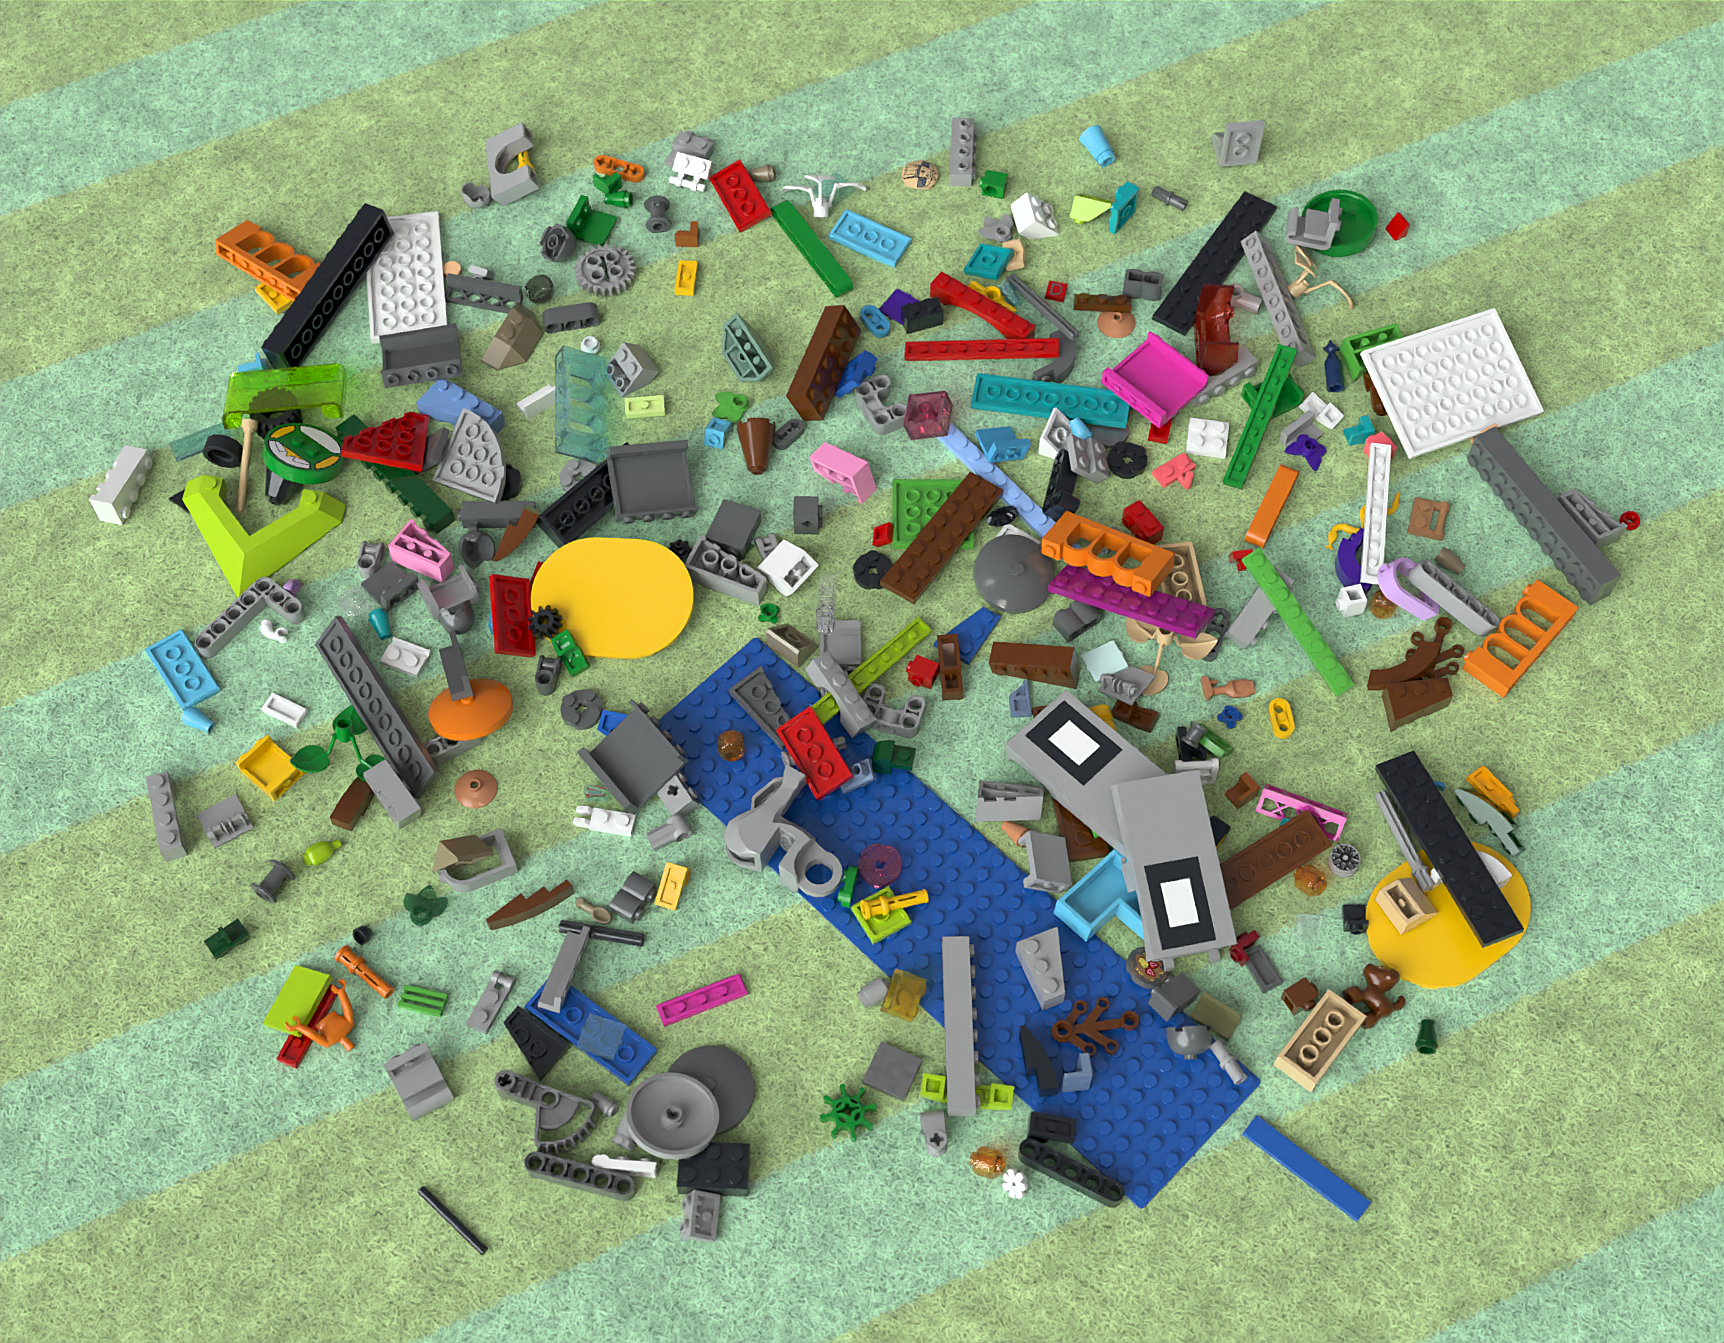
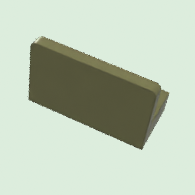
M1203 992L1189 1017L1201 1026H1212V1032L1228 1042L1239 1025L1242 1015Z

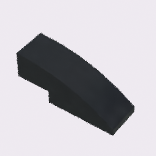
M1020 1026L1019 1039L1026 1077L1036 1076L1039 1097L1057 1095L1059 1085L1048 1055L1026 1026Z

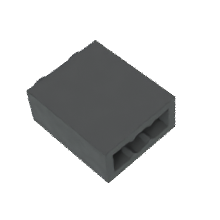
M723 499L705 536L706 540L711 544L721 547V550L728 555L731 554L736 558L744 559L761 523V511Z

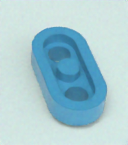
M866 305L861 309L860 319L875 337L883 338L890 333V322L877 307Z

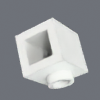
M1361 584L1341 588L1336 599V607L1338 611H1341L1343 618L1363 614L1367 604Z

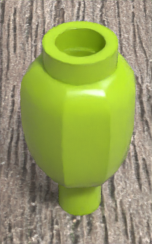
M339 839L332 842L320 841L309 846L301 856L306 866H318L330 859L334 850L342 845Z

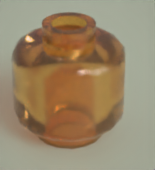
M1381 589L1375 592L1369 603L1370 612L1380 619L1392 617L1398 608L1397 604L1386 598Z
M735 730L721 733L717 740L719 756L728 762H735L742 758L745 754L744 736Z
M1314 865L1300 866L1294 873V885L1305 895L1310 897L1319 896L1326 889V875Z
M981 1146L976 1152L971 1154L970 1165L973 1166V1172L977 1176L995 1179L998 1175L1001 1176L1003 1174L1006 1158L1003 1157L1002 1152L998 1149Z

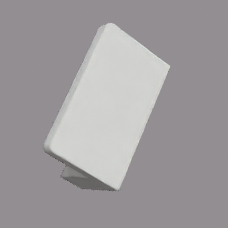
M547 385L516 403L517 407L529 420L560 401L558 388Z

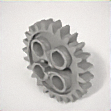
M605 243L604 247L598 244L597 249L591 246L590 252L584 250V255H579V260L575 261V278L578 285H582L583 291L588 290V294L594 291L596 297L599 293H602L603 297L606 296V293H609L612 297L613 292L620 294V289L626 291V285L631 286V280H635V261L632 255H628V250H622V246L616 249L615 244L611 247H608L607 243ZM601 258H603L605 261L606 270L610 282H606Z

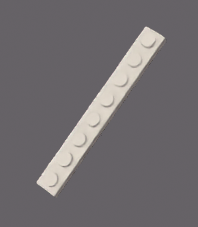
M1371 443L1369 450L1360 582L1379 585L1378 570L1384 563L1391 445Z

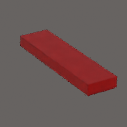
M331 984L307 1025L317 1032L319 1030L316 1025L327 1016L338 994L332 992ZM289 1034L276 1060L298 1069L313 1040L304 1034L301 1037Z

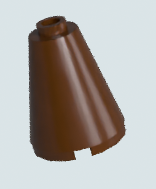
M747 418V422L742 423L741 420L737 423V433L747 470L753 475H761L768 468L776 424L774 421L770 423L767 418Z

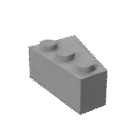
M1576 489L1560 495L1557 499L1598 549L1619 540L1628 527L1624 522L1620 524L1611 518L1612 514L1608 511L1604 513L1595 507V502Z
M385 759L364 772L363 776L400 830L421 816L422 806L416 798L412 797L406 782L399 779L397 776L399 772L394 764H389Z
M980 780L975 822L1040 820L1044 787Z
M1058 927L1019 941L1016 944L1015 953L1042 1010L1063 1003L1065 996Z

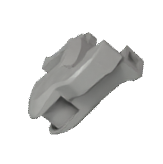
M786 765L783 777L774 778L752 796L751 810L729 821L724 832L726 852L731 861L738 866L762 872L781 845L787 853L779 864L780 883L794 893H797L800 888L807 895L825 897L839 887L842 880V866L836 856L826 852L815 842V837L800 826L783 818L794 798L806 785V775ZM822 864L829 867L833 875L827 883L816 885L807 880L805 876L807 870L811 866Z

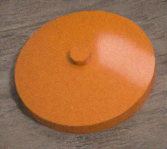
M472 679L469 681L473 696L453 701L448 687L435 697L429 707L428 717L430 724L438 735L450 740L464 741L484 737L499 729L510 718L513 712V700L510 691L505 685L494 680Z

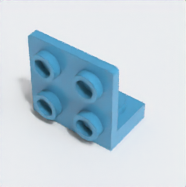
M1010 426L978 429L975 432L988 463L1022 460L1031 446L1029 438L1016 439Z

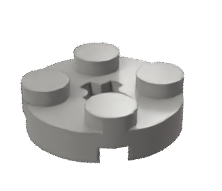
M569 460L559 475L561 487L567 492L579 482L576 481V476L582 475L584 478L597 466L585 460Z

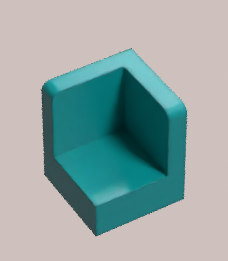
M1368 415L1360 417L1358 426L1343 430L1349 446L1365 443L1366 439L1375 432Z

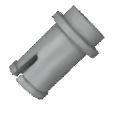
M598 1091L591 1095L594 1100L590 1098L589 1101L593 1102L596 1108L604 1112V1116L612 1118L616 1115L619 1106L615 1100H609Z

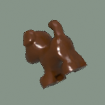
M1369 963L1363 969L1367 986L1362 990L1358 986H1351L1342 991L1345 1001L1350 1005L1363 1001L1371 1009V1012L1363 1013L1367 1016L1361 1026L1363 1029L1373 1028L1381 1019L1388 1017L1395 1011L1401 1010L1406 1005V1000L1403 996H1399L1397 1002L1392 1003L1384 994L1400 981V974L1395 969Z

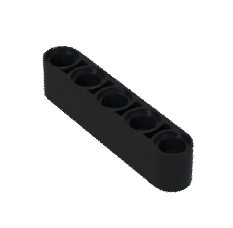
M1025 1139L1020 1143L1018 1158L1024 1165L1107 1207L1115 1208L1122 1203L1125 1190L1119 1182L1034 1139ZM1030 1148L1034 1150L1035 1154L1027 1156L1023 1150ZM1052 1159L1056 1165L1049 1167L1044 1163V1160ZM1072 1169L1076 1172L1077 1176L1068 1177L1065 1171ZM1094 1180L1097 1182L1098 1187L1090 1188L1087 1186L1086 1181ZM1111 1190L1116 1191L1119 1197L1112 1199L1108 1196L1107 1192Z

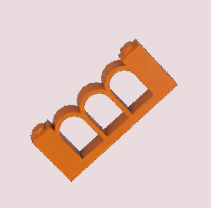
M249 220L215 239L216 255L293 302L304 288L306 282L315 273L316 268L321 264L319 262L314 264L313 259L309 256L295 254L293 247L289 244L275 242L274 236L271 233L262 231L261 227ZM254 248H262L252 255L247 253ZM273 260H282L272 267L267 265ZM293 272H302L293 279L287 277L289 274Z
M1066 511L1042 538V554L1056 560L1063 558L1066 563L1072 566L1087 565L1088 570L1097 576L1105 577L1112 575L1113 580L1119 585L1132 587V590L1149 597L1174 567V552L1069 511ZM1079 537L1091 542L1085 548L1077 549L1072 547ZM1104 547L1117 552L1111 558L1102 559L1096 557ZM1129 557L1143 562L1134 569L1122 567Z
M1538 579L1533 585L1528 584L1522 592L1524 597L1518 601L1512 615H1507L1501 620L1496 633L1487 636L1481 647L1478 646L1474 652L1470 650L1463 659L1465 661L1462 668L1464 671L1503 698L1573 619L1579 608ZM1530 609L1535 611L1553 625L1545 632L1525 618L1520 610ZM1510 627L1519 630L1535 641L1536 645L1529 651L1505 633L1504 628ZM1491 646L1499 647L1519 660L1520 663L1512 670L1492 656L1487 648Z

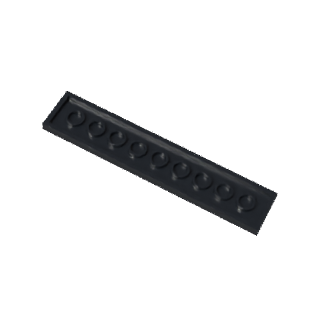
M1244 191L1155 311L1152 320L1186 336L1244 256L1245 251L1241 241L1254 231L1260 233L1276 212L1277 206Z
M1411 751L1377 764L1375 766L1377 774L1482 948L1522 933L1524 927L1416 752Z

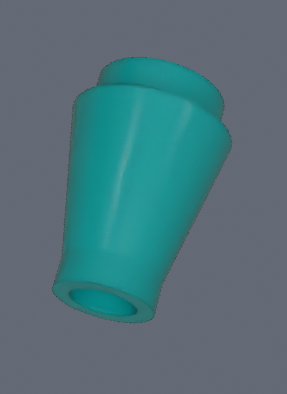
M383 608L371 611L368 621L378 634L380 640L391 638L388 613Z

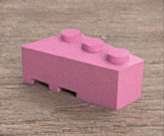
M826 442L809 457L814 471L831 483L837 482L844 487L843 491L847 494L851 492L856 495L857 501L861 504L877 489L870 470V464L863 458L860 459L852 453L845 452L837 446H832Z
M412 518L388 545L393 562L443 583L454 570L451 553L435 539L433 540L429 537L427 532L419 528Z

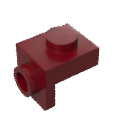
M1255 930L1249 934L1247 931L1241 933L1236 937L1237 944L1232 945L1229 949L1232 960L1235 963H1239L1241 967L1245 966L1249 961V957L1244 950L1256 944L1260 938Z

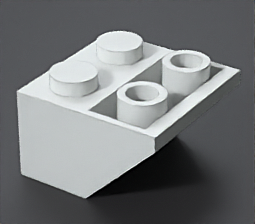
M1027 192L1011 204L1020 235L1029 240L1059 235L1058 224L1053 214L1054 210L1049 203H1045L1037 196Z
M782 540L757 569L786 597L793 594L819 565L804 550L786 540Z

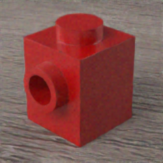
M916 655L914 661L910 660L906 668L908 681L914 686H923L931 690L939 674L940 664Z

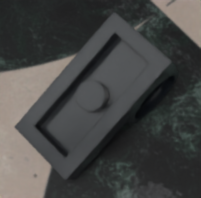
M1186 726L1177 727L1175 738L1179 760L1191 762L1195 761L1192 757H1196L1199 761H1206L1207 753L1203 747L1199 746L1197 749L1181 740L1182 736H1185L1187 733Z
M1031 1111L1026 1139H1034L1042 1144L1047 1143L1049 1140L1073 1144L1077 1119Z

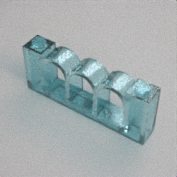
M564 345L555 355V453L599 464L603 458H606V451L609 447L607 446V438L602 436L606 433L607 427L606 422L601 417L606 409V401L602 394H600L606 386L605 376L608 371L606 357ZM570 376L588 381L593 388L571 383ZM571 399L589 404L594 411L572 406ZM571 421L588 426L594 434L571 428Z

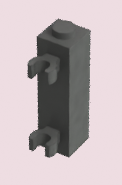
M462 501V509L458 510V520L462 521L463 528H468V532L479 530V528H507L510 520L518 523L525 505L536 509L535 501H499L498 504L491 501Z

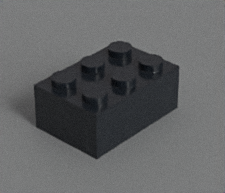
M711 1142L698 1154L679 1159L677 1174L678 1194L687 1195L693 1190H698L720 1196L748 1197L751 1158L750 1143Z

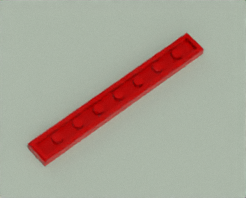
M1059 338L905 342L904 358L905 361L1059 358L1060 340Z

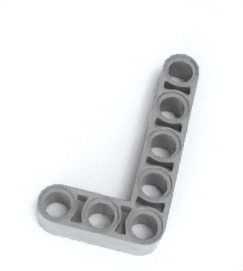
M261 577L197 636L195 645L203 658H213L267 606L292 624L303 622L306 618V613L302 603L270 578Z

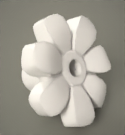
M1015 1168L1009 1169L1003 1175V1179L1006 1181V1183L1002 1184L1003 1190H1009V1196L1012 1198H1022L1025 1196L1024 1190L1028 1189V1179L1023 1172L1017 1173Z

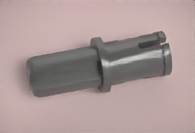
M1155 186L1152 190L1151 195L1165 202V205L1168 206L1169 204L1182 212L1188 204V200L1175 195L1173 191L1168 192L1158 186Z

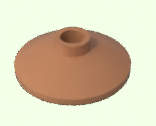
M1101 312L1097 319V325L1104 335L1111 338H1123L1133 332L1135 318L1131 313Z
M484 770L468 771L457 780L454 788L455 797L461 805L467 808L476 809L484 807L494 799L497 793L496 780L490 773ZM473 784H478L476 788L471 787Z

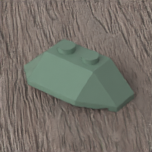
M735 313L723 325L722 354L740 382H760L774 370L775 359L759 334L738 313Z

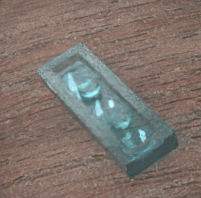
M224 421L170 442L169 444L176 461L178 462L202 453L206 441L211 435L220 434L232 438L226 422Z

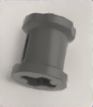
M1191 721V727L1186 735L1182 736L1181 740L1198 749L1200 739L1208 730L1200 724Z

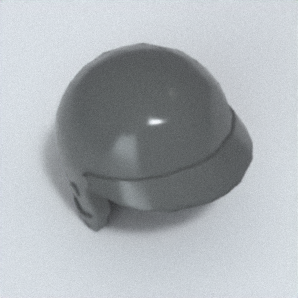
M473 530L467 532L461 538L459 553L468 566L478 567L483 561H491L494 558L495 544L492 537L487 533Z
M470 600L464 602L454 613H451L449 609L442 608L438 616V622L441 623L447 633L455 630L456 635H462L469 631L475 621Z

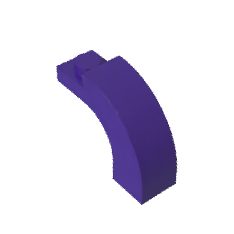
M1360 528L1356 534L1353 532L1348 540L1346 538L1342 539L1335 558V570L1338 579L1344 587L1361 584L1366 596L1373 584L1360 582L1361 566L1355 557L1356 552L1363 544L1364 529Z

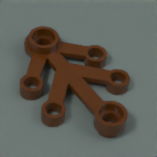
M1440 617L1434 625L1436 632L1434 642L1441 643V646L1444 636L1452 628L1450 619ZM1414 632L1411 635L1410 641L1414 645L1419 646L1420 641H1424V636L1420 632ZM1417 636L1420 638V640L1417 641L1414 639V637ZM1457 644L1451 649L1440 653L1433 666L1423 672L1422 676L1417 680H1426L1423 677L1436 679L1448 674H1457L1459 665L1453 661L1443 668L1434 669L1436 664L1453 657L1461 658L1464 648ZM1415 649L1407 650L1405 654L1406 660L1410 658L1409 653L1414 654ZM1458 649L1461 653H1456L1454 650ZM1449 666L1455 667L1456 670H1450Z
M1100 997L1083 1024L1074 1025L1078 1017L1087 1012L1088 1007L1085 1001L1078 1000L1075 1002L1074 1008L1066 1020H1060L1053 1024L1051 1034L1057 1042L1065 1043L1069 1041L1082 1050V1053H1087L1085 1049L1091 1048L1093 1052L1089 1053V1057L1092 1058L1096 1053L1095 1045L1086 1043L1076 1035L1084 1033L1103 1046L1108 1055H1114L1118 1051V1043L1115 1040L1108 1039L1098 1031L1119 1028L1133 1031L1138 1026L1139 1017L1133 1011H1126L1120 1019L1096 1022L1099 1016L1109 1009L1110 1005L1107 998ZM1104 1002L1107 1006L1102 1008L1099 1006V1003ZM1082 1005L1084 1010L1079 1011L1076 1007ZM1131 1020L1133 1025L1128 1026L1125 1021ZM1063 1029L1067 1034L1060 1035L1058 1031ZM1112 1044L1116 1049L1109 1050L1107 1046Z

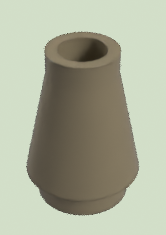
M766 164L748 170L753 181L771 182V180L776 179L774 165Z
M1443 547L1434 559L1438 562L1437 565L1458 575L1466 566L1450 548Z

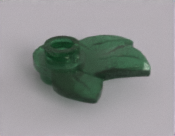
M428 885L417 896L406 893L403 904L410 913L411 921L415 925L423 926L428 924L432 917L439 916L445 911L448 899L446 897L437 898L432 886ZM420 913H425L423 918H418Z

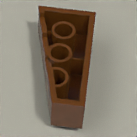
M993 641L989 658L991 671L997 675H1006L1077 689L1081 667L1074 647Z

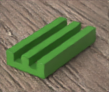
M404 985V991L400 996L401 1000L398 1002L399 1008L442 1017L448 999L447 994ZM410 992V993H414V994H419V995H423V996H427V997H431V998L440 999V1000H442V1001L440 1002V1001H436V1000H431V999H427V998H423V997H419V996L410 995V994H408V993ZM406 1000L439 1007V1010L406 1003Z

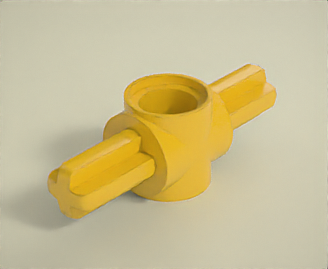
M976 281L969 283L968 287L1011 312H1016V308L1004 301L1005 297L1001 295L999 288L995 286L985 288Z

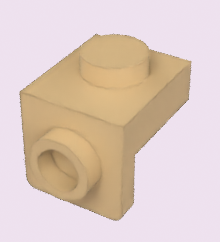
M1021 239L1003 242V248L1013 249L1014 252L1013 257L1006 266V270L1011 271L1025 268L1026 251Z

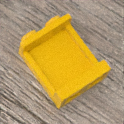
M268 735L259 739L254 747L247 753L242 754L236 762L240 772L273 801L281 797L306 773L292 766L290 763L292 758L280 749Z

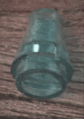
M1003 280L996 286L1001 291V295L1005 297L1004 301L1014 308L1021 304L1022 300L1019 298L1011 282Z

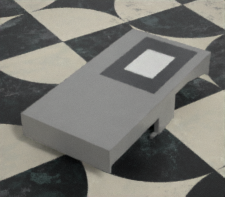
M1067 690L1043 708L1032 721L1016 735H1013L1006 743L1008 761L1013 760L1046 787L1055 800L1126 858L1112 789L1109 790V787L1117 783L1167 775L1164 771Z
M1199 770L1112 785L1109 787V790L1112 789L1127 859L1126 863L1125 857L1120 858L1127 892L1136 891L1142 918L1146 962L1162 960L1164 963L1163 972L1174 970L1173 958L1202 952L1209 953V963L1219 962L1220 955L1218 949L1235 945L1237 940Z

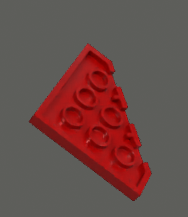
M409 411L404 413L403 417L399 419L394 417L382 422V425L376 428L372 426L361 430L356 436H346L343 440L341 457L421 472L429 415Z

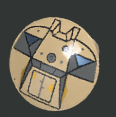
M912 161L905 165L902 170L904 185L914 189L930 190L938 179V170L928 161Z

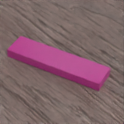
M739 973L656 1005L663 1026L666 1027L748 995V992Z

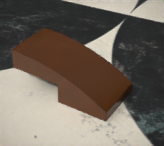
M1117 700L1111 711L1113 718L1149 733L1152 732L1160 717L1157 711L1141 708L1137 702L1131 706Z

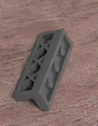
M448 273L446 278L448 289L445 298L448 303L509 314L512 308H506L504 304L511 301L521 305L523 300L521 286ZM452 291H457L462 294V296H459L457 298L450 297ZM478 295L480 299L469 301L468 297ZM491 298H495L498 300V302L493 305L487 304L486 301Z
M454 630L449 632L452 646L439 649L452 700L456 701L473 696V692Z

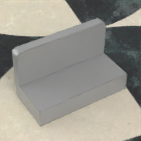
M1308 410L1282 430L1279 442L1288 447L1291 443L1296 442L1301 434H1305L1315 440L1319 439L1323 432L1313 424L1315 414Z

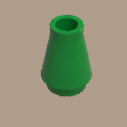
M627 190L606 193L604 201L606 205L627 209L633 205V194Z

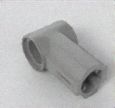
M1231 283L1227 286L1223 301L1228 307H1240L1257 314L1263 298L1244 291L1243 287L1238 283Z
M679 813L671 816L666 821V824L646 833L650 845L656 851L674 841L681 842L684 840L683 838H689L693 832L683 814Z

